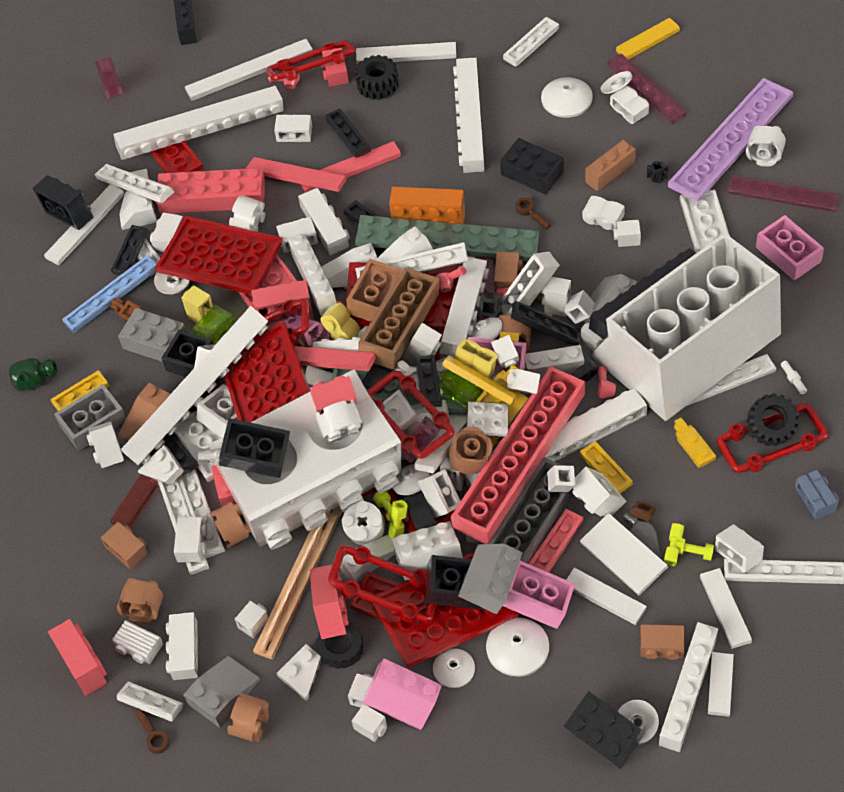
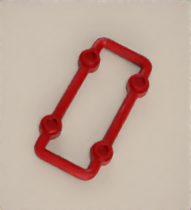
M347 40L328 43L322 48L290 59L279 60L276 64L268 66L266 73L274 81L284 78L292 81L298 78V73L332 61L335 64L343 63L346 56L356 52V48ZM342 47L347 48L346 50L334 51L329 56L309 63L291 67V65L322 55V51Z
M304 298L297 301L287 300L281 308L263 316L268 322L284 314L293 317L298 313V308L302 307L301 326L296 329L288 328L293 344L298 341V336L304 334L309 328V302Z
M395 370L366 390L401 440V447L406 453H412L419 459L425 458L454 436V428L450 424L448 414L444 411H438L416 388V382L412 376H405L401 371ZM395 378L399 380L402 391L411 393L433 416L434 425L438 429H445L446 433L422 451L419 450L415 437L406 435L385 412L383 402L372 397V395Z
M801 403L796 405V412L806 411L820 434L814 436L811 433H807L802 436L800 442L762 457L758 454H753L749 456L746 463L738 465L725 441L729 439L733 441L742 440L744 434L748 433V424L744 426L738 423L731 425L728 432L718 436L717 445L733 471L737 473L748 470L759 472L763 464L801 449L805 451L814 450L817 443L827 439L828 431L814 408L808 403ZM778 412L762 418V421L766 426L783 418Z
M342 545L338 548L328 581L332 587L341 590L345 598L353 599L357 596L400 613L401 619L405 622H412L415 619L428 623L433 619L437 607L435 604H429L426 614L418 612V608L412 603H407L403 606L360 589L356 581L348 580L344 583L337 580L345 553L353 556L355 563L359 565L369 562L407 577L411 580L414 587L426 585L425 570L416 569L411 571L371 555L370 550L365 546L353 548L348 545Z

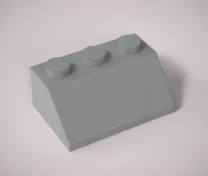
M622 274L605 277L590 296L595 303L591 314L601 309L607 302L613 301L620 293L626 292L632 285H636L637 281ZM587 318L583 322L590 323V319Z
M479 544L476 547L458 596L497 614L506 601L523 552L506 544Z

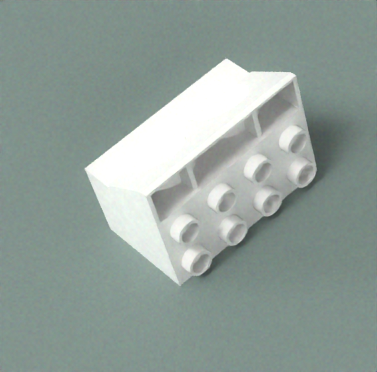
M724 233L606 319L608 337L592 353V358L601 366L606 367L607 371L629 390L635 388L647 406L667 421L781 335L780 274Z
M355 370L342 376H350L357 398L356 407L363 422L360 432L354 435L346 433L340 436V440L329 443L328 439H324L316 420L315 414L317 412L309 392L251 422L290 431L281 478L219 466V461H215L259 547L268 544L271 550L277 549L292 539L290 531L302 525L305 526L307 531L313 530L328 520L326 512L338 506L345 512L352 504L364 501L361 496L364 492L375 487L378 493H383L399 483L397 475L401 474V442L367 393ZM224 436L208 444L210 451L221 449Z

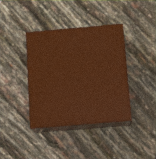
M637 501L632 507L630 515L649 522L654 516L656 508Z

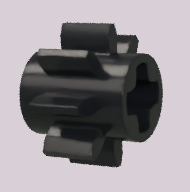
M653 161L651 165H647L646 177L650 178L652 182L661 183L663 179L668 177V166H664L663 162Z

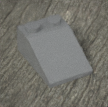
M227 656L197 678L184 693V697L190 707L220 728L231 715L237 698L241 697V693L248 695L260 681V678Z

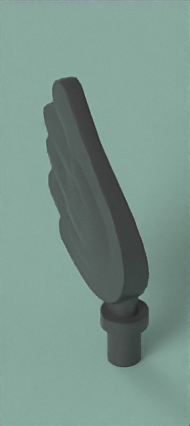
M626 512L623 519L633 526L629 532L662 560L654 527L648 522H641L640 518Z

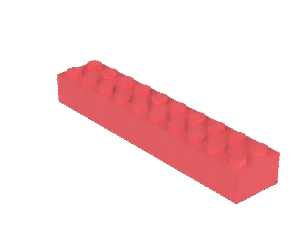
M549 367L538 384L537 394L532 393L508 429L507 436L502 438L452 514L453 529L484 544L489 543L543 457L546 456L584 397L585 381L554 367Z

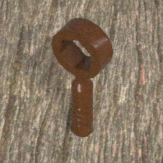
M527 197L520 198L516 202L518 214L524 216L531 214L535 221L548 230L551 224L537 212L533 211L534 203L532 199ZM525 204L529 205V208L522 209L520 207L521 205Z
M137 708L134 713L144 729L150 734L147 738L149 750L155 754L165 752L169 747L167 735L162 731L154 732L153 725L143 710ZM156 738L164 739L160 747L152 746Z

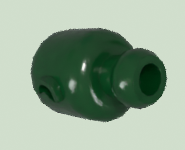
M29 358L12 364L9 369V376L16 390L35 391L36 387L44 385L45 376L56 375L58 369L53 359H47L41 363L36 358Z

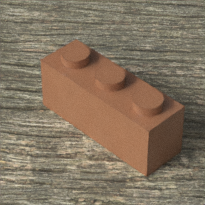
M622 140L585 168V182L597 192L635 164L636 149L625 140Z

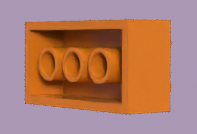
M392 187L389 201L391 218L464 224L465 204L463 190Z

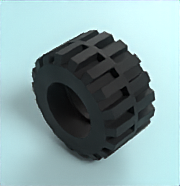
M371 55L369 58H364V61H360L359 65L356 66L357 88L364 97H370L372 100L374 98L381 100L380 98H388V95L391 96L393 92H396L399 86L396 63L391 58Z
M772 393L756 400L748 411V418L746 419L748 432H752L751 436L753 439L756 437L758 439L757 442L760 444L764 442L766 446L770 444L777 446L780 443H785L792 437L800 421L798 420L799 412H796L797 407L791 404V399L788 398L786 400L784 395L777 396V393ZM765 410H775L781 414L784 423L780 430L768 429L763 424L762 414Z

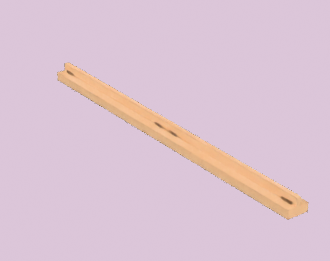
M340 506L334 508L332 513H330L331 510L325 513L328 520L324 530V524L310 530L253 650L255 654L274 659L310 582V569L317 567L342 513ZM270 641L271 643L266 651L265 649Z

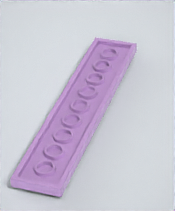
M763 78L670 179L668 187L699 202L746 150L753 128L755 126H767L793 97V91Z

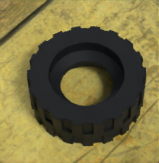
M352 622L345 626L346 634L343 636L350 640V647L344 653L333 652L330 648V642L334 637L321 639L319 631V636L316 640L317 649L323 662L328 664L329 667H336V669L348 668V666L354 665L360 659L361 654H363L364 643L358 627H355V624Z

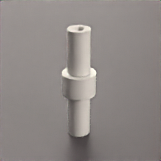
M783 361L781 367L786 372L789 382L795 385L800 394L806 393L807 389L801 382L798 372L794 371L787 361Z
M221 449L198 452V460L215 459V461H219Z

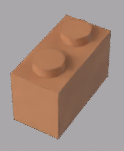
M497 252L494 279L495 292L498 288H509L519 275V271H522L523 260H519V252Z
M117 522L100 538L105 548L132 570L148 555L147 543L140 536L138 538L133 535L134 532L129 526H123Z
M641 625L640 657H646L647 659L665 657L670 660L683 658L684 626Z

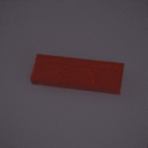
M140 474L111 518V524L115 525L119 522L123 526L131 527L159 485L158 481Z

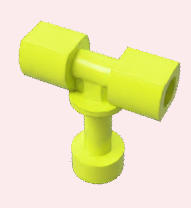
M387 491L383 493L377 492L373 500L378 507H384L387 511L386 518L388 521H391L388 535L390 538L398 537L404 532L402 519L406 518L407 503L399 500L391 505V497Z
M672 523L669 541L671 542L670 546L666 549L664 563L668 566L676 567L678 555H683L684 551L704 555V560H712L714 545L706 543V546L702 547L685 543L686 539L682 538L684 525Z

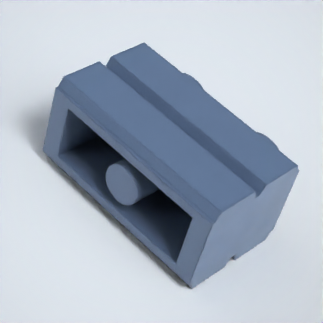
M817 470L808 475L798 477L795 484V489L814 519L834 513L839 502L836 492H832L828 487L827 478L824 475L821 476Z

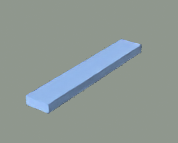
M149 255L145 256L62 319L64 324L73 333L77 332L110 307L113 299L122 298L155 273L157 263Z

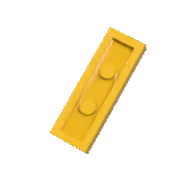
M98 370L53 397L50 401L56 410L60 411L100 385L104 384L108 388L109 384Z
M596 441L580 451V456L593 470L602 473L619 493L633 485L630 477Z

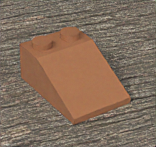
M369 259L346 300L349 314L372 321L403 272V269Z
M148 383L137 396L118 434L119 437L129 441L171 394Z

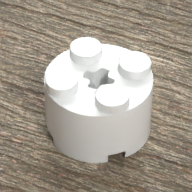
M755 126L746 148L748 159L757 161L756 164L760 166H773L777 161H780L786 143L781 128L778 126Z
M239 196L232 208L234 217H230L229 226L258 232L259 222L263 223L265 219V213L263 212L265 203L247 196Z
M346 400L325 407L323 409L325 413L320 415L317 412L315 414L324 439L329 440V443L340 440V436L346 433L354 435L360 432V427L363 424L354 400H350V404H347Z
M359 501L347 508L342 518L345 533L356 544H367L381 538L384 534V517L379 509L369 502ZM365 521L367 526L364 527L361 525V522Z

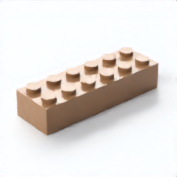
M405 267L359 340L358 351L375 353V364L394 370L437 299L440 278Z

